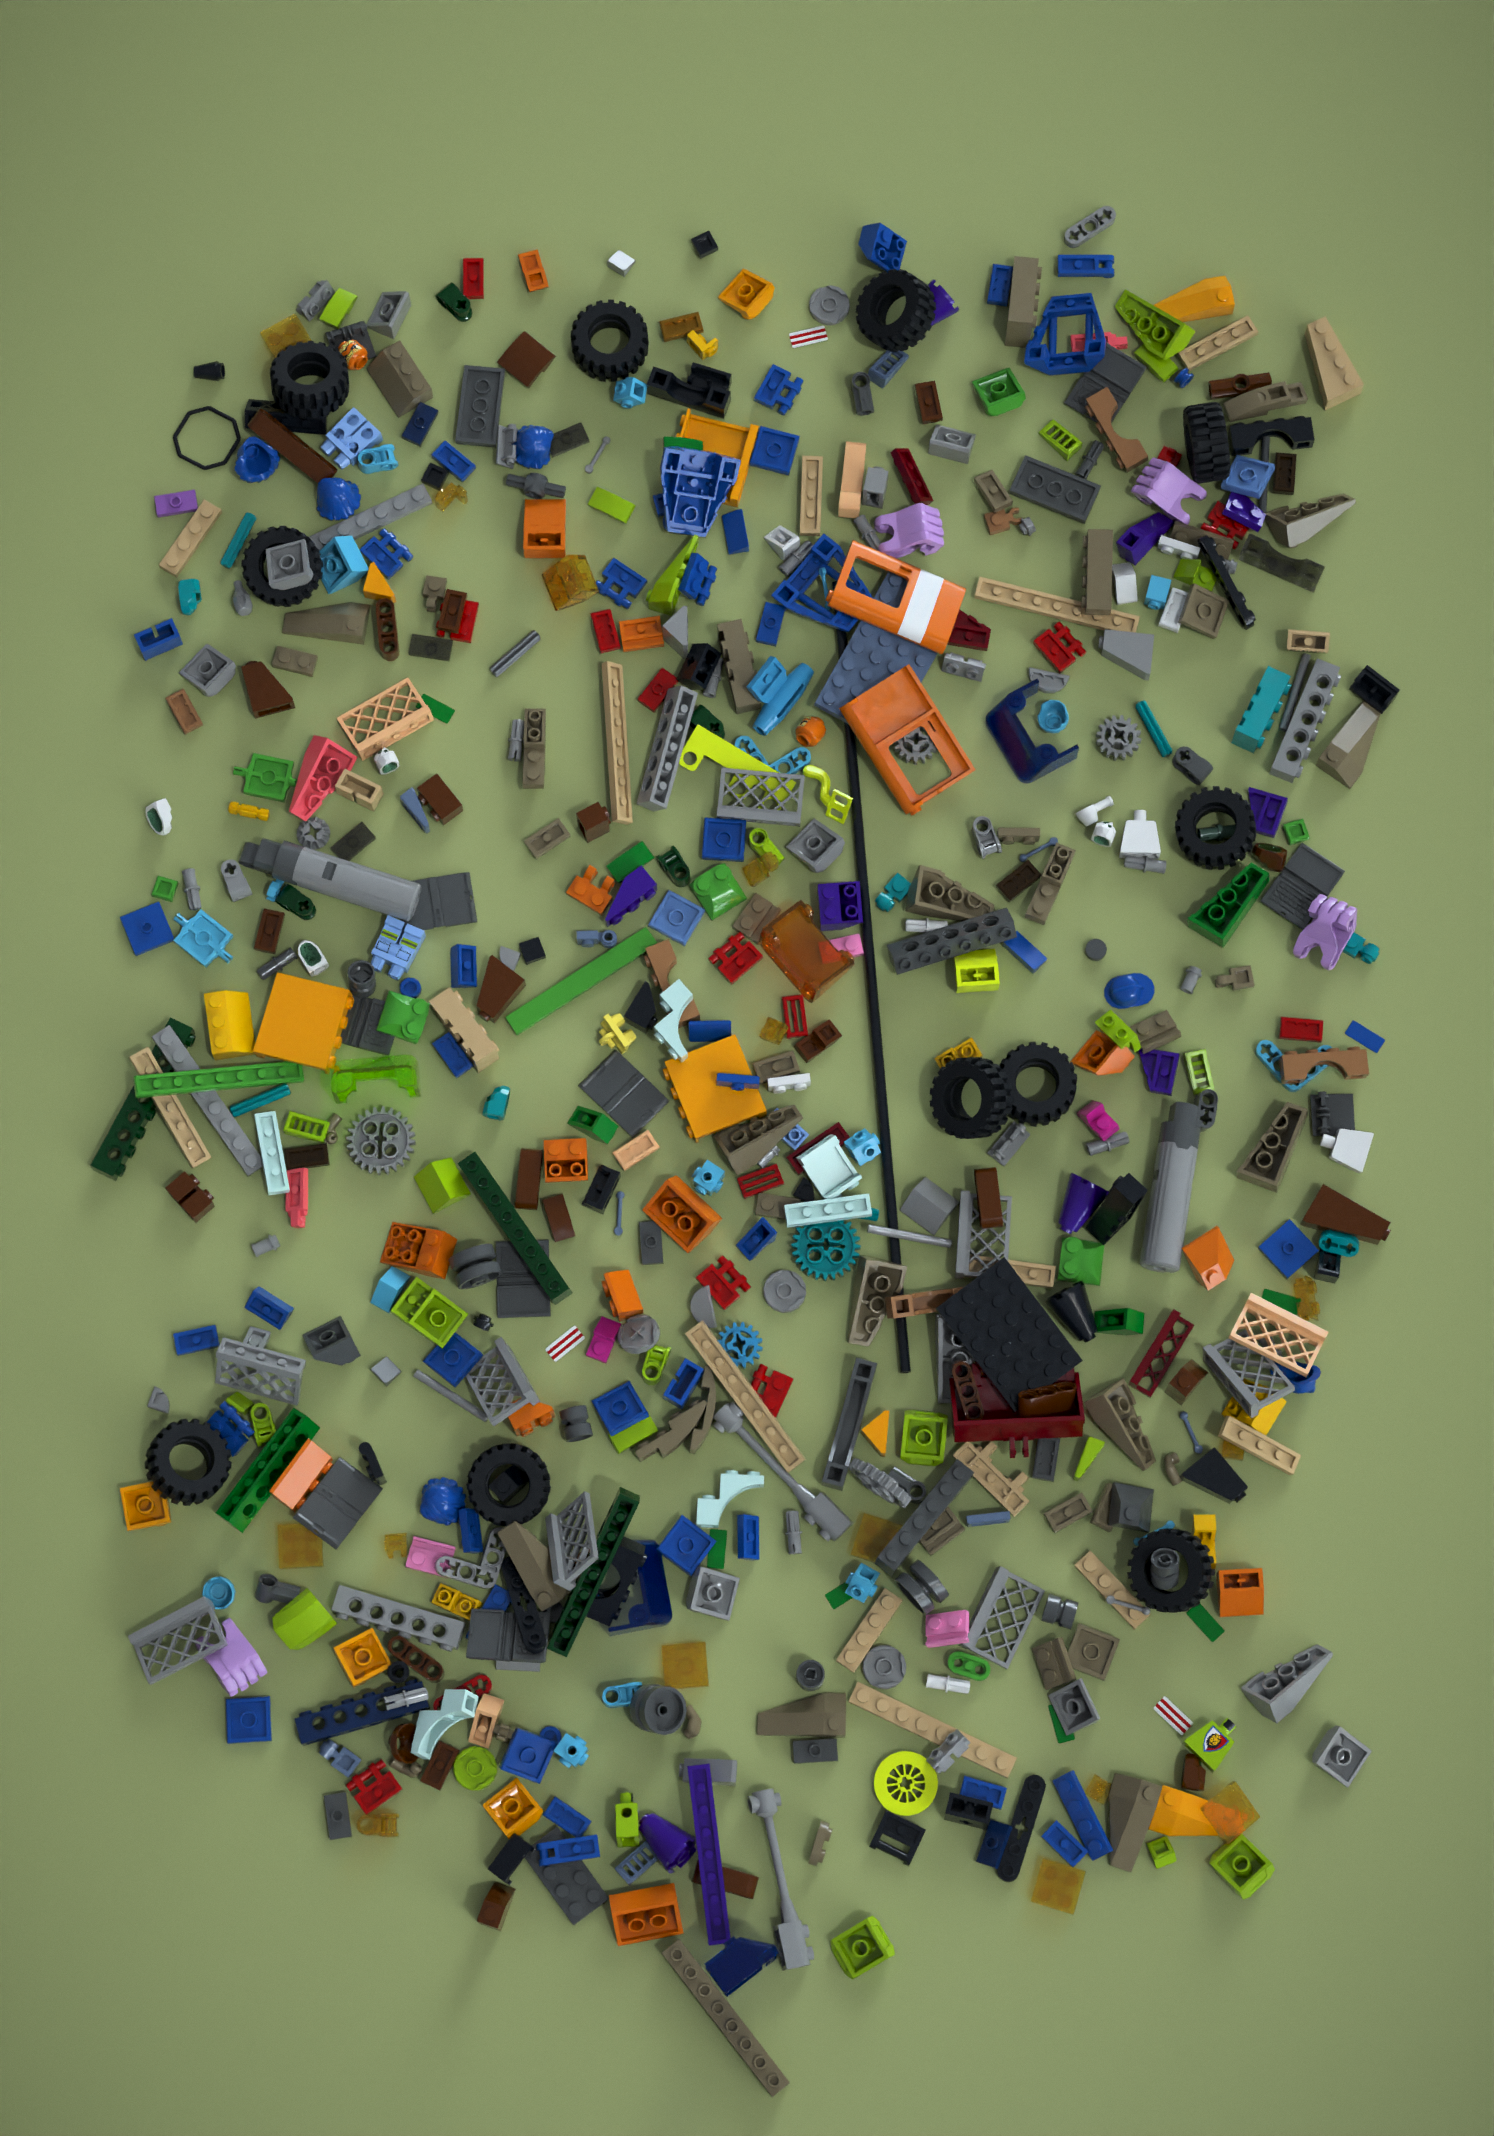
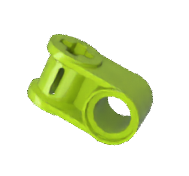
M654 1345V1347L647 1351L642 1368V1378L646 1384L656 1385L660 1382L669 1359L671 1347L664 1348ZM653 1369L658 1374L654 1378H649L646 1372Z
M257 1403L251 1409L253 1430L255 1431L254 1435L258 1447L262 1443L268 1442L277 1431L272 1412L263 1403ZM259 1409H266L267 1414L265 1418L257 1419L256 1412Z

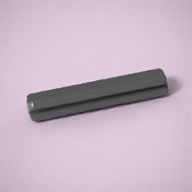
M535 630L531 631L490 667L491 673L495 677L502 674L540 641V635Z

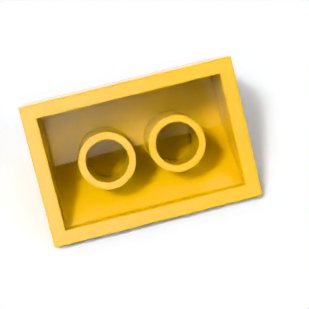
M226 990L204 993L211 1051L214 1060L254 1055L255 1037L249 994L247 992Z

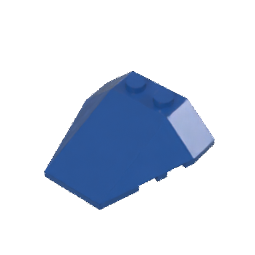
M679 446L664 447L660 472L666 531L706 537L718 515L716 513L721 504L727 499V493L737 481L741 460L710 451Z

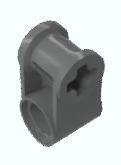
M1180 747L1173 757V766L1196 785H1201L1213 770V766L1207 760L1201 758L1189 747Z

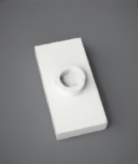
M1172 588L1158 626L1178 633L1181 623L1178 621L1188 592Z

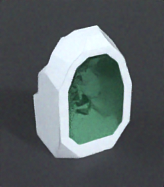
M385 747L376 753L373 758L381 775L389 774L400 766L394 751H389Z
M166 798L146 807V818L151 828L162 836L167 835L172 829V815L170 813L172 809Z
M1102 821L1097 823L1091 840L1098 845L1111 847L1116 835L1113 822Z
M303 940L299 944L298 956L311 977L322 973L329 967L327 960L315 943Z

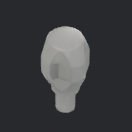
M237 580L234 582L233 603L236 612L240 616H246L252 612L253 605L250 595L243 588L242 582Z

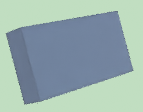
M1010 1511L966 1516V1526L1009 1523L1011 1519Z

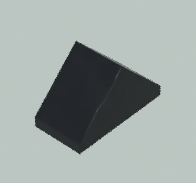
M1320 1248L1314 1279L1335 1284L1340 1274L1341 1255L1326 1252Z

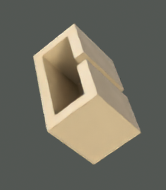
M347 769L343 770L335 785L337 794L353 802L356 799L357 804L373 812L384 794L382 786Z

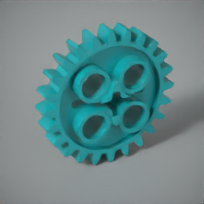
M844 1220L804 1225L803 1229L797 1227L796 1231L799 1235H793L792 1239L797 1242L792 1243L791 1248L797 1249L792 1252V1256H799L795 1264H803L800 1271L808 1269V1277L814 1273L815 1280H818L821 1275L824 1281L827 1280L828 1276H831L834 1281L835 1274L837 1273L840 1277H843V1270L851 1272L849 1264L855 1266L856 1262L853 1258H859L860 1255L855 1250L861 1249V1245L855 1244L860 1241V1237H853L857 1229H849L852 1222L844 1224ZM817 1231L821 1234V1238L813 1240L809 1235ZM834 1232H840L843 1238L835 1241L831 1235ZM825 1242L830 1246L827 1251L822 1247ZM811 1244L818 1247L808 1248L807 1245ZM840 1245H844V1246H845L844 1249H841V1248H839V1247H834V1246H840ZM817 1252L821 1255V1258L818 1261H812L809 1255ZM833 1253H839L842 1255V1259L835 1262L830 1256Z

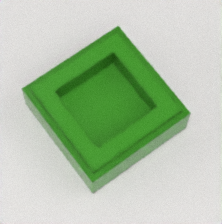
M1303 819L1286 823L1282 826L1289 846L1309 840L1310 838Z
M158 876L151 895L152 897L172 902L179 883L178 881Z

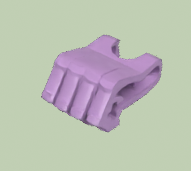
M1153 457L1149 462V466H1145L1142 470L1144 476L1139 475L1136 482L1139 485L1135 484L1131 492L1146 505L1156 504L1174 522L1178 521L1188 525L1190 516L1181 508V499L1192 497L1197 501H1201L1207 496L1206 490L1171 463Z
M917 503L900 511L875 518L874 527L877 532L889 533L893 536L891 540L881 543L878 551L894 558L911 554L917 548H920V551L924 552L925 556L936 553L944 546L942 538L944 531L941 528L942 520L939 518V510L923 503Z
M1319 894L1312 901L1308 909L1309 916L1313 920L1298 936L1293 954L1296 958H1305L1312 948L1320 946L1323 953L1321 965L1329 971L1336 966L1343 949L1356 929L1357 908L1353 906L1348 907V904L1344 901H1339L1338 903V900L1334 897H1329L1328 899L1327 896Z
M228 1618L222 1622L228 1645L203 1659L213 1668L220 1685L232 1697L238 1693L237 1688L241 1691L246 1690L249 1687L247 1682L252 1685L259 1680L257 1675L262 1677L268 1672L255 1649L234 1622ZM201 1636L196 1641L202 1642L204 1637ZM195 1644L197 1650L199 1651L201 1645Z

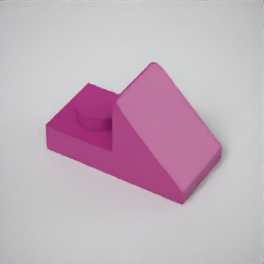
M1092 1100L1077 1112V1116L1103 1142L1120 1129L1119 1125L1105 1112L1101 1102Z
M602 1316L593 1331L594 1336L586 1356L606 1364L622 1324Z

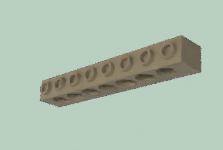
M678 1939L663 1951L662 1955L768 2093L773 2097L790 2083L681 1940Z

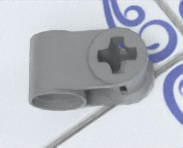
M985 816L977 817L973 823L972 834L981 859L995 852L1001 853V844L990 819ZM978 824H984L986 825L987 830L981 832L976 828V826Z
M235 860L223 862L221 872L232 901L236 902L253 895L239 864ZM230 868H233L234 874L232 875L229 873L228 870Z

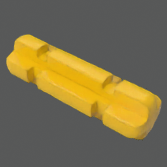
M233 801L230 802L228 811L231 814L237 815L239 813L240 816L254 819L258 817L259 820L267 821L269 818V810L265 808L258 809L256 806L247 804L239 805L238 802Z

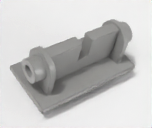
M328 280L317 281L316 285L309 292L311 297L305 296L297 304L296 311L300 315L304 314L309 322L335 293Z
M509 424L508 427L498 425L496 464L510 469L514 468V462L517 461L516 445H512L517 439L518 429L515 424Z
M953 652L950 654L946 653L941 671L971 680L982 681L983 672L986 667L982 660L968 658L966 662L964 661L965 656L954 654Z
M1014 1121L987 1154L1002 1166H1005L1030 1136V1133L1025 1130L1026 1127L1023 1124H1017Z
M956 1729L946 1737L945 1742L939 1748L934 1749L930 1753L926 1761L939 1774L942 1771L945 1772L955 1762L950 1755L953 1753L959 1758L969 1748L968 1745L971 1742Z

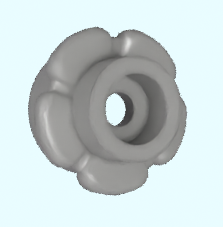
M1029 517L1021 518L1022 523L1018 524L1023 535L1028 534L1031 536L1032 533L1036 532L1033 522Z

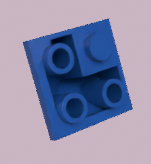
M875 223L863 226L858 245L869 261L888 273L890 269L900 270L907 241L882 223Z

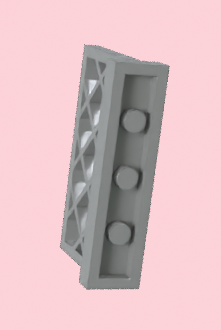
M722 768L717 818L800 827L805 775ZM725 773L735 774L739 781L729 787L725 782ZM750 775L756 776L760 781L752 789L744 782ZM770 777L776 778L781 783L773 791L764 783ZM791 779L800 780V786L794 793L785 785ZM742 783L748 792L739 799L733 792V789ZM763 785L769 794L760 801L753 791ZM781 787H784L790 794L783 802H780L774 795ZM731 792L737 801L731 806L722 805L723 797ZM799 792V797L797 799L795 795ZM750 794L758 802L752 808L746 807L742 802ZM770 796L779 804L773 810L767 809L763 805V802ZM793 798L798 804L797 812L788 811L784 804Z
M961 1191L955 1279H964V1277L977 1278L985 1270L989 1269L993 1263L1001 1260L1000 1258L1003 1255L1008 1261L1012 1196H1000L1001 1202H1007V1209L1002 1213V1217L1006 1215V1220L1003 1218V1224L1006 1226L1005 1230L999 1235L993 1228L982 1229L977 1233L971 1227L972 1223L979 1218V1213L973 1207V1200H977V1195L971 1194L970 1191ZM988 1229L996 1237L989 1244L980 1237ZM976 1239L984 1246L977 1254L970 1248V1244ZM998 1240L1004 1246V1251L999 1255L990 1248ZM986 1250L994 1256V1259L987 1265L979 1258ZM975 1259L983 1266L979 1272H969V1264Z
M1246 1330L1237 1334L1243 1338L1249 1337ZM1229 1338L1213 1347L1211 1344L1203 1347V1361L1250 1418L1257 1416L1258 1410L1295 1391L1294 1385L1271 1359L1247 1347L1238 1346L1237 1342ZM1223 1349L1232 1350L1230 1357L1221 1355L1219 1351ZM1235 1351L1247 1353L1246 1358H1235ZM1250 1353L1260 1355L1261 1361L1249 1360ZM1232 1363L1244 1365L1243 1370H1233L1231 1368ZM1247 1365L1259 1367L1258 1373L1246 1372ZM1262 1368L1272 1369L1273 1376L1261 1374ZM1244 1377L1256 1379L1255 1385L1245 1384L1243 1382ZM1259 1380L1270 1381V1388L1259 1387ZM1274 1382L1283 1383L1286 1388L1282 1390L1273 1389ZM1256 1392L1267 1393L1268 1397L1259 1401L1255 1395Z
M223 1337L216 1352V1358L218 1359L215 1383L298 1405L306 1360ZM225 1360H226V1361H229V1362H233V1364L228 1365V1364L225 1362ZM246 1366H247V1367H251V1368H255V1369L249 1371V1370L246 1368ZM238 1367L244 1374L238 1376L233 1369ZM227 1372L232 1377V1379H227L221 1376L223 1373ZM266 1372L273 1373L276 1375L270 1377ZM259 1373L264 1380L258 1381L254 1375ZM248 1378L253 1384H246L243 1379ZM287 1378L295 1379L296 1381L290 1382ZM280 1379L285 1385L279 1387L275 1380ZM269 1384L274 1390H267L263 1385ZM289 1389L294 1394V1397L286 1395L284 1391Z
M502 1337L494 1341L496 1347L483 1355L466 1375L469 1384L493 1426L530 1402L534 1406L540 1402L512 1349ZM498 1355L496 1363L489 1364L491 1359ZM476 1369H480L478 1376L470 1375ZM487 1369H493L490 1376H484ZM499 1369L505 1370L503 1377H496ZM481 1382H487L485 1389H479ZM494 1382H500L497 1390L491 1389ZM506 1383H513L510 1390H504ZM488 1395H495L492 1402H486ZM501 1395H507L505 1403H498ZM514 1396H521L520 1400L511 1403ZM502 1408L501 1413L493 1417L495 1409Z
M585 1491L557 1516L550 1513L545 1518L553 1583L569 1591L576 1587L575 1578L599 1558L590 1494ZM580 1531V1534H579V1536H578V1539H577V1541L575 1542L576 1537H577V1535H578V1532ZM582 1548V1551H581V1553H580V1555H579V1558L577 1559V1556H578V1554H579V1552H580V1549ZM590 1549V1556L586 1558Z
M1001 1566L996 1567L969 1623V1643H962L958 1646L1008 1669L1045 1590L1010 1573ZM1008 1577L1016 1581L1017 1591L1007 1593L1005 1583ZM1032 1589L1038 1593L1033 1602L1026 1603L1024 1590ZM1019 1592L1023 1605L1012 1608L1009 1595ZM1005 1597L1009 1610L998 1613L995 1604L998 1599ZM1024 1607L1027 1617L1025 1621L1017 1623L1014 1610ZM1010 1612L1014 1624L1003 1628L999 1615ZM996 1617L999 1629L988 1632L986 1626L988 1619ZM1015 1627L1018 1636L1016 1640L1008 1642L1004 1630ZM1001 1632L1004 1644L993 1647L990 1635ZM986 1636L990 1649L982 1651L976 1648L975 1645L978 1639ZM1004 1646L1008 1653L1005 1662L997 1659L995 1653L996 1649Z
M204 1596L128 1636L130 1643L134 1645L150 1685L228 1645L215 1614V1606L210 1599ZM207 1614L211 1617L208 1628L199 1625L202 1617ZM186 1625L193 1626L189 1638L180 1635L182 1628ZM198 1628L206 1630L202 1642L193 1640ZM211 1633L217 1634L220 1640L219 1643L213 1646L207 1644ZM167 1635L174 1636L170 1648L161 1645L163 1638ZM178 1638L187 1641L183 1653L174 1650ZM192 1643L201 1645L198 1654L194 1656L188 1655ZM149 1644L155 1646L150 1658L144 1656L142 1648ZM159 1648L168 1651L164 1663L155 1660ZM172 1653L182 1655L179 1663L175 1666L168 1664ZM153 1663L162 1665L160 1673L152 1677L150 1670Z

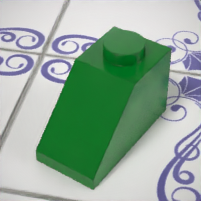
M577 1106L567 1124L578 1131L605 1144H608L614 1137L619 1127L603 1113Z
M1130 1308L1095 1311V1323L1098 1330L1096 1333L1126 1336L1143 1334L1144 1313Z

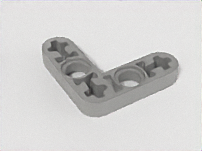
M497 1527L490 1531L479 1566L449 1556H443L436 1560L435 1571L443 1577L478 1588L488 1589L493 1587L497 1581L506 1548L502 1541H499L497 1546L502 1548L501 1551L489 1547L490 1544L494 1546L496 1543V1538L493 1535L498 1534L497 1532L503 1528ZM489 1552H494L498 1555L496 1564H490L487 1561ZM447 1560V1565L455 1567V1563H458L455 1576L452 1575L454 1570L447 1569L443 1572L440 1563H444ZM464 1566L471 1569V1576L468 1579H464L460 1575V1570ZM476 1569L479 1570L477 1575L485 1576L488 1573L489 1578L492 1579L491 1582L484 1585V1580L476 1578V1582H473L476 1576Z

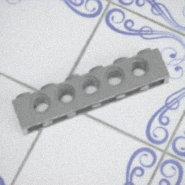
M1317 658L1271 767L1270 775L1293 783L1295 777H1300L1303 766L1300 765L1302 759L1307 760L1311 750L1308 747L1310 740L1315 741L1319 731L1315 729L1318 722L1322 724L1326 712L1323 711L1325 704L1330 705L1334 695L1331 693V689L1333 686L1337 687L1341 675H1338L1340 667ZM1323 682L1327 687L1320 688L1317 683ZM1315 700L1319 703V706L1314 707L1309 701ZM1307 718L1312 724L1306 725L1302 722V719ZM1294 737H1302L1304 742L1298 743L1294 740ZM1294 755L1297 760L1289 761L1286 756Z
M682 685L669 688L667 691L637 800V805L653 812L667 809L698 695L697 692Z
M341 1585L338 1587L331 1609L333 1613H336V1618L348 1621V1618H353L357 1620L356 1623L368 1627L369 1624L377 1626L379 1631L389 1633L390 1630L398 1632V1636L410 1639L413 1636L419 1638L418 1642L430 1646L432 1642L440 1644V1649L452 1652V1649L458 1650L466 1626L464 1622ZM354 1602L362 1603V1609L359 1612L351 1611V1605ZM375 1608L383 1610L382 1616L378 1619H374L371 1616ZM396 1614L404 1616V1620L400 1625L392 1623V1619ZM418 1620L425 1623L421 1631L413 1629V1624ZM440 1626L444 1627L446 1630L444 1636L435 1637L434 1630Z

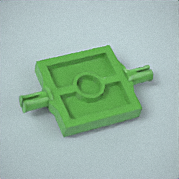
M253 753L251 763L247 769L235 766L233 770V775L245 777L246 783L243 790L245 795L284 803L287 791L291 786L296 787L298 780L292 778L294 761Z

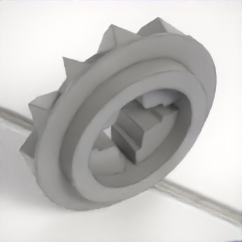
M318 817L309 818L307 821L300 822L297 829L298 841L304 847L313 850L320 849L329 841L330 828L324 820ZM310 826H312L314 830H319V832L316 833L317 840H315L312 835H308L311 829Z

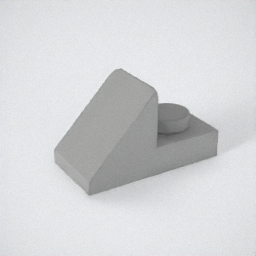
M250 1326L243 1343L265 1349L271 1332Z

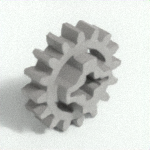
M1113 715L1112 721L1106 718L1104 720L1105 726L1099 725L1098 729L1100 731L1096 733V737L1100 739L1097 740L1096 745H1102L1100 752L1106 751L1107 758L1113 755L1115 761L1118 756L1125 760L1126 754L1132 757L1133 751H1138L1139 746L1137 744L1141 743V738H1139L1141 730H1136L1137 723L1130 724L1131 718L1125 721L1123 715L1120 716V719H1116L1115 715ZM1108 731L1110 737L1106 741L1105 733ZM1130 735H1132V743H1131V744H1129V740H1128V738L1130 737Z
M923 727L916 728L909 735H905L893 743L897 745L894 749L895 752L900 751L899 758L901 759L905 756L906 763L913 760L914 765H917L918 760H921L924 764L925 757L932 759L931 752H937L935 745ZM914 739H918V744H914Z

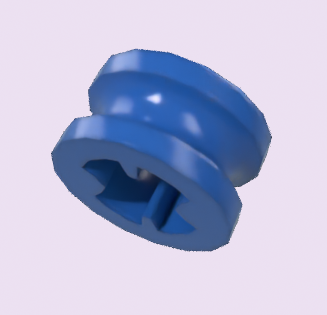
M1187 368L1183 369L1174 379L1175 383L1180 384V388L1188 385L1194 377L1192 373H1188L1189 370Z

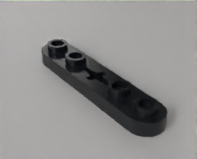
M1204 535L1197 540L1198 545L1227 600H1229L1240 624L1245 630H1248L1254 626V621H1256L1255 615L1251 610L1247 609L1245 605L1246 599L1241 591L1238 592L1225 568V559L1222 555H1218L1214 539Z
M510 1556L506 1557L501 1564L502 1574L524 1646L530 1653H540L546 1647V1636L535 1601L526 1588ZM520 1596H523V1600L527 1604V1613H525L524 1608L520 1605Z
M1031 1775L1026 1778L1011 1822V1827L1013 1828L997 1869L998 1877L1004 1882L1014 1881L1018 1877L1046 1788L1044 1779L1039 1775ZM1023 1817H1026L1025 1828L1028 1830L1023 1832L1018 1840V1829L1015 1826L1020 1825Z

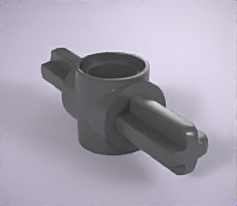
M530 473L527 477L508 474L506 478L507 486L524 489V494L533 499H542V497H545V494L564 498L566 493L565 486L549 483L547 477L539 473Z

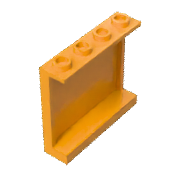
M688 408L686 415L681 417V433H677L676 437L703 441L704 451L715 452L741 460L737 481L727 493L726 501L722 503L738 508L759 426L751 424L750 428L693 415L691 414V409Z
M277 972L253 1049L256 1057L264 1059L267 1056L324 1070L329 1075L330 1069H334L336 1064V1049H340L342 1044V1037H340L342 1030L346 1029L348 1024V1017H346L348 1010H351L354 1004L352 993L348 989Z
M735 1034L688 1052V1058L682 1063L678 1058L676 1060L672 1058L664 1061L665 1068L662 1069L666 1081L670 1080L673 1087L670 1088L673 1099H678L680 1107H678L679 1114L682 1119L686 1118L689 1125L686 1126V1131L689 1138H694L695 1143H698L702 1137L751 1118L767 1116V1110L758 1089L744 1088L742 1091L732 1090L731 1087L717 1086V1073L752 1076Z

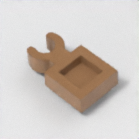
M1012 508L1009 513H1005L1003 509L996 513L984 514L990 535L1010 530L1009 524L1018 525L1022 523L1021 518L1016 519L1013 517L1014 514L1019 513V508Z

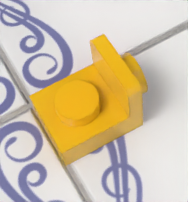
M694 330L687 334V344L702 360L706 357H712L717 352L718 340L716 338L707 343L705 338L701 334L697 335Z

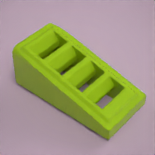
M1054 419L1038 433L1066 461L1082 448V442ZM1054 427L1056 430L1048 435L1047 432ZM1056 434H1061L1056 440L1053 439ZM1063 438L1067 439L1062 444L1059 443ZM1071 443L1072 445L1066 449L1065 446Z
M1206 1049L1182 1053L1193 1095L1199 1094L1206 1089L1215 1090ZM1200 1056V1061L1191 1062V1058ZM1194 1066H1203V1069L1193 1071ZM1205 1073L1206 1077L1195 1079V1075ZM1207 1081L1208 1085L1197 1087L1196 1083Z
M289 1111L283 1132L290 1136L324 1143L330 1122ZM297 1120L299 1121L297 1129L295 1130L293 1129V1127ZM303 1122H306L307 1124L304 1132H302L301 1128ZM311 1124H315L312 1134H309ZM319 1125L323 1126L320 1136H317L316 1133Z
M1088 1437L1073 1477L1075 1481L1081 1479L1103 1448L1104 1441Z

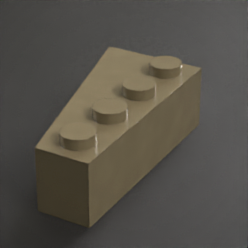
M1014 257L1005 346L1026 348L1031 337V330L1036 328L1037 316L1033 315V312L1038 311L1039 299H1035V295H1039L1040 283H1036L1037 279H1041L1042 267H1038L1039 258Z
M1088 529L1087 536H1083L1085 556L1082 558V568H1085V575H1082V588H1085V595H1082L1081 607L1085 608V615H1110L1112 607L1113 530Z
M742 619L717 624L718 642L736 714L761 709V702L757 701L746 688L757 674V670L753 671L752 663H754L752 651L748 649L749 638L747 632H744Z
M1287 1102L1267 1132L1263 1134L1259 1143L1247 1156L1245 1162L1236 1171L1237 1178L1277 1193L1307 1119L1308 1110Z

